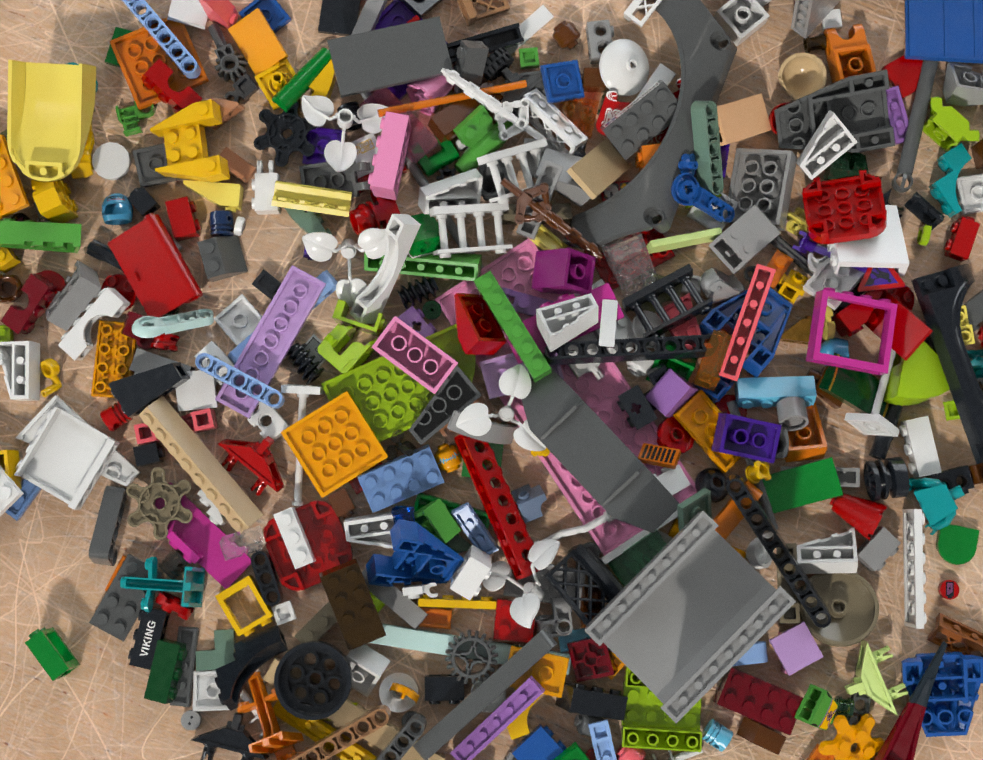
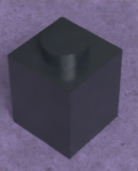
M142 186L135 188L127 198L143 217L149 213H155L161 207Z
M155 442L133 447L137 467L164 462L165 450L160 443Z

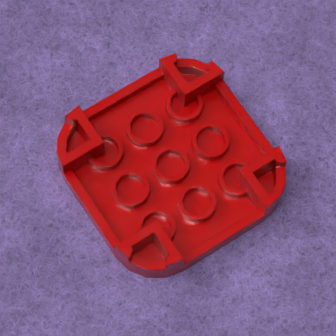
M859 170V176L820 181L819 176L814 178L813 182L807 185L806 188H803L802 195L807 232L809 237L817 243L833 244L868 239L878 236L887 227V210L885 208L881 180L879 176L875 177L874 175L867 174V170Z
M312 501L295 509L316 561L295 569L275 518L271 519L264 528L263 543H265L278 573L279 581L290 590H305L321 583L320 572L353 559L352 546L350 542L346 541L345 530L340 518L337 517L332 505L324 501Z

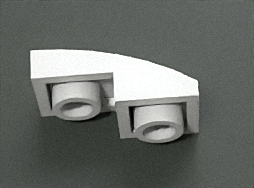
M201 489L197 493L201 497L199 501L207 507L211 506L206 512L210 515L208 519L215 525H225L227 523L226 518Z

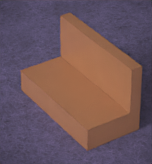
M225 147L220 156L228 160L229 173L245 185L257 171L255 167L228 147Z

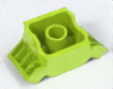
M940 97L930 98V117L924 123L923 132L944 151H950L960 141H979V130H970L969 121L952 106H943L942 98Z

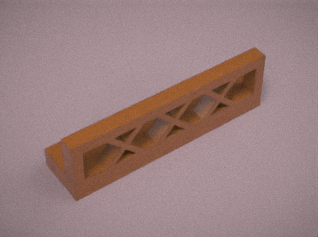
M942 613L938 614L936 617V627L928 635V641L938 646L945 641L947 643L946 649L951 652H962L964 655H972V651H979L983 654V633ZM940 632L946 635L947 638L939 639L935 636ZM961 642L965 647L958 648L953 643Z

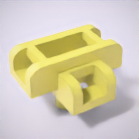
M798 207L795 209V212L787 213L788 222L786 230L796 236L800 235V230L807 233L804 209Z

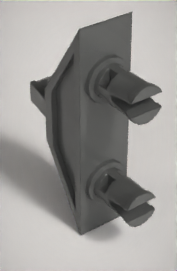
M507 67L501 71V76L505 79L504 84L526 80L527 82L526 88L506 91L502 103L520 100L525 94L535 88L546 97L541 71L520 74L516 72L513 74ZM513 107L512 113L518 117L519 108Z

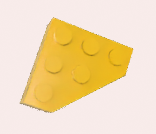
M63 179L57 181L31 180V187L33 190H36L32 193V196L42 216L54 223H66L79 217L77 213L79 208L75 200H71L69 195L71 190L68 184L63 182Z

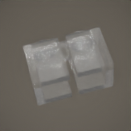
M259 525L243 530L241 534L239 531L225 535L221 538L219 544L224 559L227 561L242 556L244 552L247 555L262 550L266 545V541Z

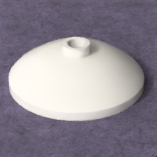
M618 39L609 43L604 48L599 61L600 75L610 91H616L619 96H631L640 92L647 83L649 62L644 50L637 43L629 39Z

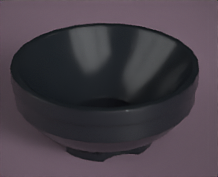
M716 468L704 469L699 472L695 479L696 491L707 488L711 492V503L719 502L728 494L726 489L727 477ZM714 477L721 481L720 487H716L713 484Z

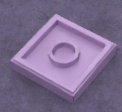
M804 621L769 639L789 676L824 657Z

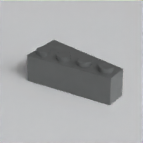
M456 365L409 429L420 445L449 423L454 410L462 412L482 396L458 365Z

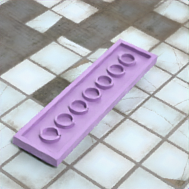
M292 265L235 363L234 368L269 386L326 287V283ZM239 376L236 379L237 386H241L245 382L244 376ZM225 383L215 398L216 401L249 419L260 402ZM261 385L253 388L254 395H259L262 392Z

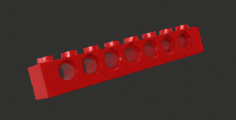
M461 434L454 437L508 564L511 567L515 580L517 581L532 575L530 567L532 562L528 559V553L534 542L529 537L526 524L519 514L518 506L512 498L510 487L505 482L502 469L498 466L493 449L488 442Z

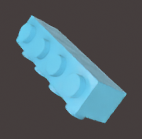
M814 376L739 378L734 386L737 406L744 409L752 407L770 408L776 406L780 400L787 397L803 398L806 402V407L814 405L817 397Z

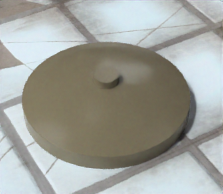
M857 573L815 574L809 579L828 607L831 615L829 626L825 628L817 627L799 601L801 621L805 622L814 638L830 646L846 647L861 642L872 632L879 616V603L874 589L862 576ZM808 597L806 602L813 603L816 598ZM820 613L817 615V618L824 619L827 615Z

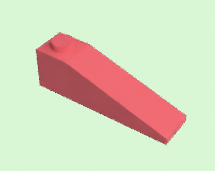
M199 0L210 21L227 29L236 24L238 12L229 0Z

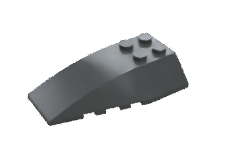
M888 70L846 77L775 109L774 115L779 148L804 150L829 110L836 114L857 140V143L846 152L859 153L895 146L894 130L889 125L886 90L889 89Z

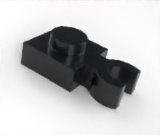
M245 73L232 85L235 90L227 92L224 97L230 99L234 96V101L240 103L241 98L245 101L248 100L260 88L249 74Z

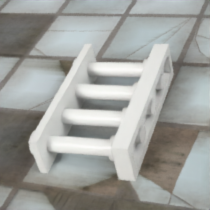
M546 138L477 158L478 165L486 164L490 168L498 197L489 199L490 203L498 201V204L510 201L509 197L515 196L512 192L505 194L504 187L500 184L501 177L497 167V160H501L504 163L509 181L519 188L511 161L513 160L512 156H516V159H519L527 186L525 189L534 187L526 156L527 152L530 151V155H533L537 168L541 160V148L548 146Z
M509 203L467 204L430 208V217L436 216V220H438L441 246L440 250L433 251V255H439L440 258H450L451 254L486 251H495V254L507 253V250L513 248L512 244L504 245L501 215L509 210ZM485 213H492V216H494L495 246H486L483 222ZM466 214H473V217L476 219L478 247H467L464 219ZM450 215H454L457 218L459 248L454 249L448 248L446 219Z

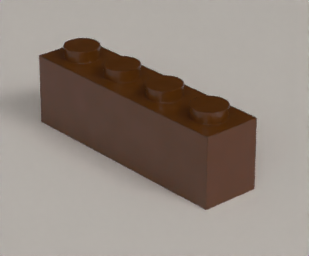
M489 80L479 87L480 89L492 87L494 85ZM500 93L491 94L501 103L503 96ZM474 98L454 102L432 116L427 126L441 143L446 140L451 141L457 136L453 129L482 104Z

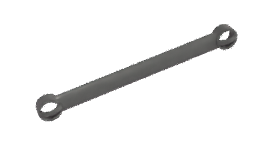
M923 60L897 174L892 181L893 189L899 193L907 192L913 184V169L939 61ZM898 177H903L901 185L899 187L896 183V179ZM907 179L909 185L908 187L904 188Z

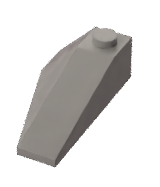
M948 62L943 86L946 103L959 106L983 105V72L980 74L972 71L971 66Z

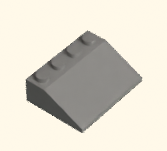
M736 148L728 197L737 201L738 206L734 210V219L729 223H734L756 204L778 230L785 231L797 157L792 151ZM727 200V204H729V205H731V206L734 205V204L731 203V200H730V201ZM727 210L725 211L724 218H726V216L728 215Z

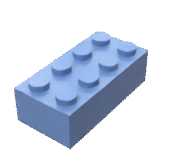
M429 444L370 468L357 476L372 513L445 483Z

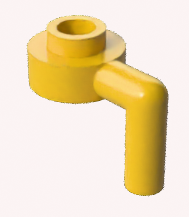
M47 358L40 363L41 372L45 377L51 379L53 383L41 390L43 397H47L62 387L58 377L60 366L52 358Z

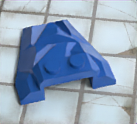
M944 652L922 722V728L926 737L967 735L974 713L975 700L978 701L980 684H983V657L964 655L962 652ZM936 653L916 654L914 658H907L901 661L902 680L909 697L913 694Z

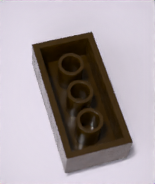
M356 558L319 573L349 651L386 636Z

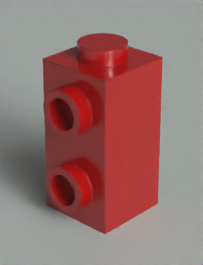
M968 216L954 221L950 228V232H952L951 237L944 246L946 250L944 256L960 262L969 259L981 223L975 222L974 218Z

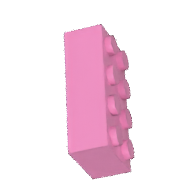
M386 111L385 118L382 117L380 123L382 133L381 136L377 137L376 147H378V152L373 156L372 166H374V171L369 174L368 184H370V189L374 196L397 200L412 127L409 115Z
M394 316L372 346L375 351L434 394L458 364L457 361L396 316Z

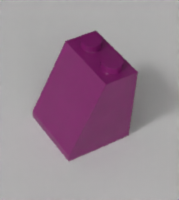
M571 248L536 251L531 289L554 294H590L596 257Z

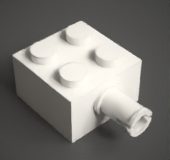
M729 0L716 11L714 18L734 44L739 46L766 24L770 15L763 7L772 0Z

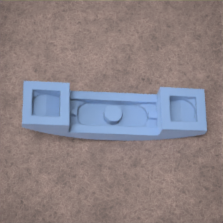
M608 720L588 724L596 760H617Z

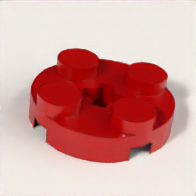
M674 416L663 420L659 424L657 430V444L659 446L680 449L681 454L692 448L694 439ZM674 432H677L676 435L679 437V439L674 438Z
M160 591L155 600L156 603L161 605V609L168 613L175 611L184 620H188L195 610L194 607H181L182 599L165 591L163 593Z

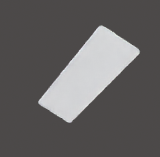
M602 300L599 346L614 347L618 308L617 300Z

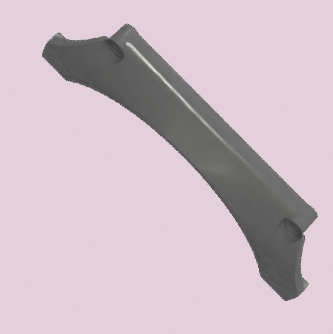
M663 0L655 10L671 29L679 51L681 85L678 103L673 120L663 141L637 176L606 201L572 217L569 226L574 227L582 233V236L587 241L593 242L598 247L618 238L649 231L653 228L660 233H665L671 228L679 206L671 194L672 182L676 176L681 174L678 163L681 161L683 154L695 155L691 105L694 101H714L717 104L737 52V46L726 35L724 29L701 0ZM564 238L563 242L566 245L582 249L577 244H573L569 240Z

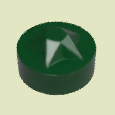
M430 300L423 305L422 312L427 319L434 320L441 315L442 310L438 302Z

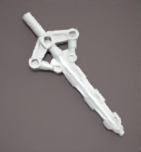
M441 69L440 72L446 77L447 82L451 85H457L463 90L464 94L472 99L474 98L495 114L494 119L498 123V137L500 140H508L510 137L523 131L536 140L546 138L528 125L530 101L527 98L500 103L493 96L480 90V87L471 81L468 82L461 78L460 74L455 70ZM513 107L519 108L518 117L512 113ZM507 120L513 123V125L507 129H505V125L503 124Z

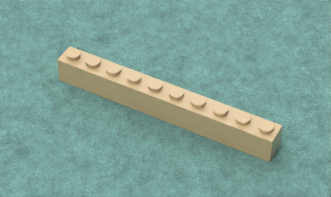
M279 657L274 659L263 678L266 681V685L272 689L275 688L274 676L281 660ZM296 667L292 669L294 677H301V670ZM311 677V680H312L314 683H319V682H320V681L316 680L315 678ZM298 687L297 695L305 697L306 690L303 687ZM316 693V700L320 703L325 702V695L323 693ZM347 698L338 711L323 719L329 718L334 721L333 724L336 727L341 728L369 710ZM366 722L359 723L361 729H369ZM388 722L385 726L363 739L368 741L367 745L371 748L383 750L400 728ZM406 737L399 738L402 743L409 742ZM413 746L401 758V760H424ZM437 751L428 760H445V755ZM387 752L390 758H396L395 753Z

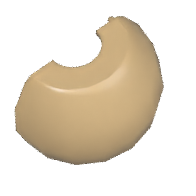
M804 52L795 53L788 57L782 63L777 77L787 94L793 100H797L824 88L827 81V72L823 62L816 55Z

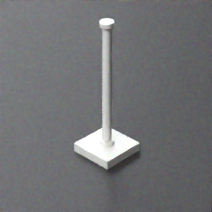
M892 348L888 374L881 375L871 414L846 413L844 420L864 435L898 437L900 429L879 414L896 354Z
M281 385V393H294L299 397L298 421L306 417V403L309 394H325L322 386ZM296 458L294 501H292V506H303V467Z

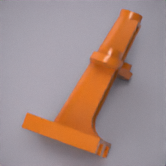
M254 672L248 680L254 702H241L237 708L239 714L256 709L259 716L263 738L248 745L250 753L272 754L304 741L302 733L280 730L271 704L278 700L275 688L268 695L261 672Z

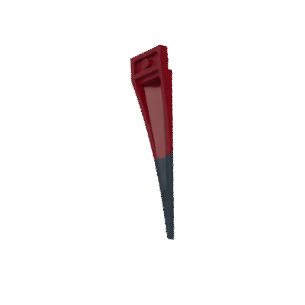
M945 641L941 643L874 760H914L930 693L947 647Z

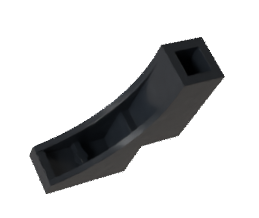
M277 625L235 643V652L233 653L235 661L215 669L217 674L215 682L221 692L218 694L222 705H226L230 711L238 708L242 690L253 673L271 658L288 650L284 634Z

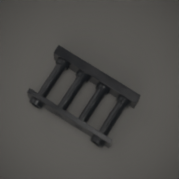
M690 264L622 299V307L625 312L634 311L646 330L643 338L661 337L662 334L700 314L705 315L711 311L713 300L709 298L704 301L691 281L693 268ZM680 283L686 286L697 304L689 310L686 309L674 290L675 286ZM664 292L668 293L680 315L672 319L669 318L657 299L658 295ZM647 301L651 302L663 321V324L655 328L652 327L641 309V304Z

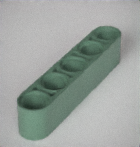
M694 101L691 105V120L695 160L698 162V168L696 169L697 181L700 187L713 195H719L723 191L724 184L717 105L714 101Z

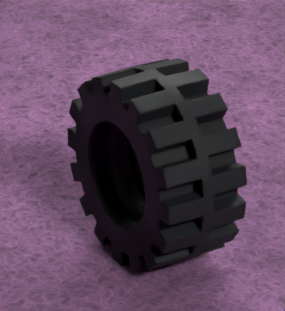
M504 47L495 50L494 53L487 57L483 75L488 81H493L500 77L501 71L506 67L509 68L514 61L512 55Z

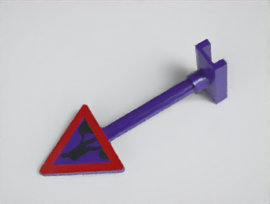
M800 230L799 234L804 237L799 242L800 246L793 245V249L804 254L807 251L817 252L830 258L831 253L828 252L827 248L818 245L817 242L809 237L808 233ZM852 267L864 272V277L857 289L858 292L906 287V284L894 268Z

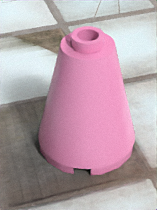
M442 75L410 82L407 85L406 92L413 103L447 96L454 85L447 82L446 77ZM439 105L423 108L419 111L427 116H431Z

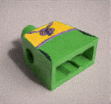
M810 684L794 718L811 726L827 730L829 725L833 724L838 704L827 690Z

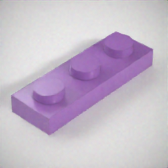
M899 86L890 87L886 90L889 125L893 127L895 145L904 143L909 121Z

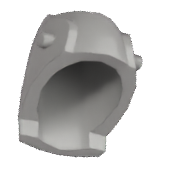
M710 268L701 276L700 287L707 299L712 298L713 303L728 300L745 291L743 284L734 274L728 276L718 269Z

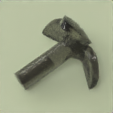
M401 429L395 430L391 436V440L396 444L388 446L386 450L389 456L386 458L388 461L396 458L398 451L407 456H412L413 450L417 449L410 441L402 443L404 433Z

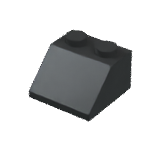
M238 235L214 237L197 242L209 281L215 282L248 272Z

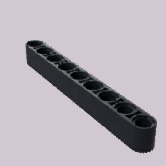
M713 335L615 339L614 347L599 346V340L570 341L554 350L558 354L556 357H551L548 354L550 350L546 346L544 358L549 365L705 358L714 355L719 342ZM704 343L711 344L713 349L706 348ZM685 344L692 345L693 350L686 349ZM671 345L674 351L667 350L665 346ZM646 346L653 347L655 351H647ZM632 347L635 349V352L630 353L626 348ZM613 348L615 349L616 353L610 354L608 353L607 349ZM594 349L597 354L591 355L587 350ZM574 350L577 352V355L571 356L567 351Z
M737 474L729 476L726 481V489L802 606L817 627L825 628L829 626L831 615L828 607L741 476ZM737 481L741 486L738 489H733L730 487V483ZM749 498L752 502L749 505H743L741 500ZM755 514L763 517L759 522H755L751 518ZM765 531H771L773 533L772 537L765 538L762 536V534ZM777 547L784 549L782 554H775L773 550ZM786 564H793L795 566L790 571L784 569ZM802 580L805 582V585L797 587L795 583ZM808 597L816 598L813 603L806 602V599ZM820 613L827 615L824 619L817 618V615Z

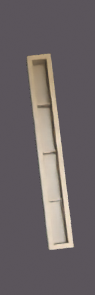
M164 396L148 405L139 414L142 421L152 430L156 438L163 443L168 452L174 456L181 467L191 476L194 483L202 489L206 497L213 502L219 512L224 515L232 528L239 534L243 533L263 516L261 511Z

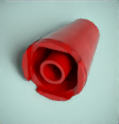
M845 493L832 498L830 505L833 506L831 508L832 511L850 526L855 527L856 531L869 540L876 530L883 512L887 508L882 503Z

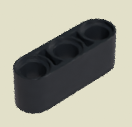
M256 551L251 556V564L263 600L269 606L277 605L283 599V592L274 564L267 551ZM259 554H263L265 556L266 560L263 565H260L257 562V556ZM266 572L272 577L270 583L263 581V574ZM271 591L276 592L278 595L276 602H272L269 599Z

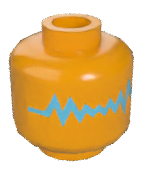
M444 443L437 447L438 451L435 452L434 458L440 470L450 473L460 468L459 464L462 462V457L457 446Z

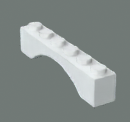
M409 214L391 215L385 229L386 251L382 265L371 283L356 297L349 313L360 323L375 324L378 314L383 312L421 226Z

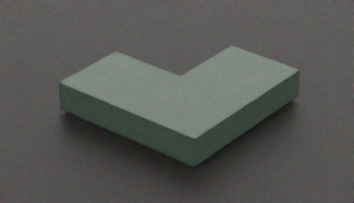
M234 629L214 630L215 649L195 651L196 671L215 670L235 661L233 656L235 652Z

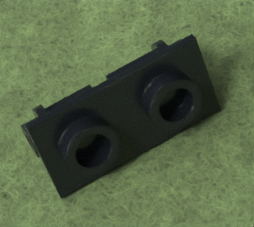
M915 192L904 204L925 225L932 226L931 230L944 220L945 216L918 192Z

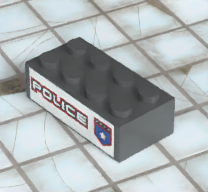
M659 80L600 127V129L621 156L627 160L641 146L646 145L671 124L678 100L662 80Z

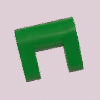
M435 136L442 149L430 157L426 156L418 143L409 147L427 177L460 158L451 141L446 140L441 143Z

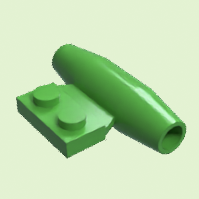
M479 105L453 129L461 143L468 146L454 165L459 173L477 169L478 157L496 152L507 141L499 139L498 123L496 122L492 125L493 119L482 105ZM508 120L505 123H503L505 125V129L513 125V123L509 122Z

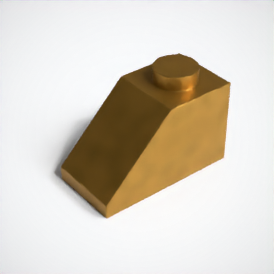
M805 316V318H802L782 333L780 341L808 345L812 316Z

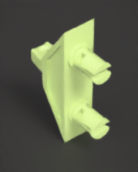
M862 640L855 672L856 677L853 678L854 682L844 686L846 692L850 695L857 692L859 695L865 694L898 716L893 700L908 695V691L902 690L906 686L902 682L887 689L877 666L879 662L893 657V654H884L891 649L887 645L872 652L868 642Z

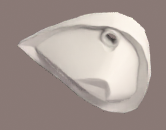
M769 531L762 534L765 538H770L773 535ZM758 537L749 543L746 557L750 565L755 569L768 568L771 565L772 558Z

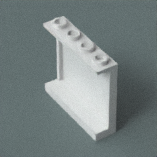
M885 205L887 210V227L878 236L827 244V250L831 253L830 266H833L834 274H838L840 267L895 268L899 276H905L909 266V259L897 205Z
M54 407V409L48 412L46 416L47 421L44 426H41L36 432L37 437L35 441L27 447L26 456L18 462L15 468L17 471L14 475L26 479L69 504L68 507L80 510L120 442L67 411Z

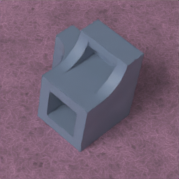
M527 484L511 491L525 524L543 516L541 505L547 498L540 484L533 488Z

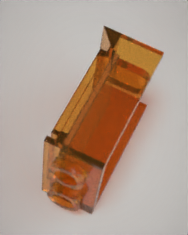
M713 330L710 341L706 345L705 356L701 359L694 385L711 391L715 390L721 379L719 373L732 338L727 332Z

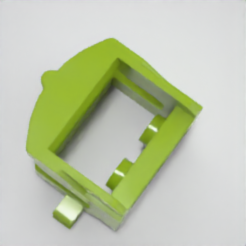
M338 324L327 334L317 350L324 359L343 374L361 366L375 351L372 346L377 338L365 346L360 342H353L342 355H338L356 332L354 326L345 327Z

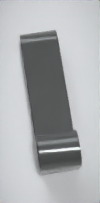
M107 485L104 490L89 548V558L94 564L114 566L116 563L118 552L115 544L127 500V488Z

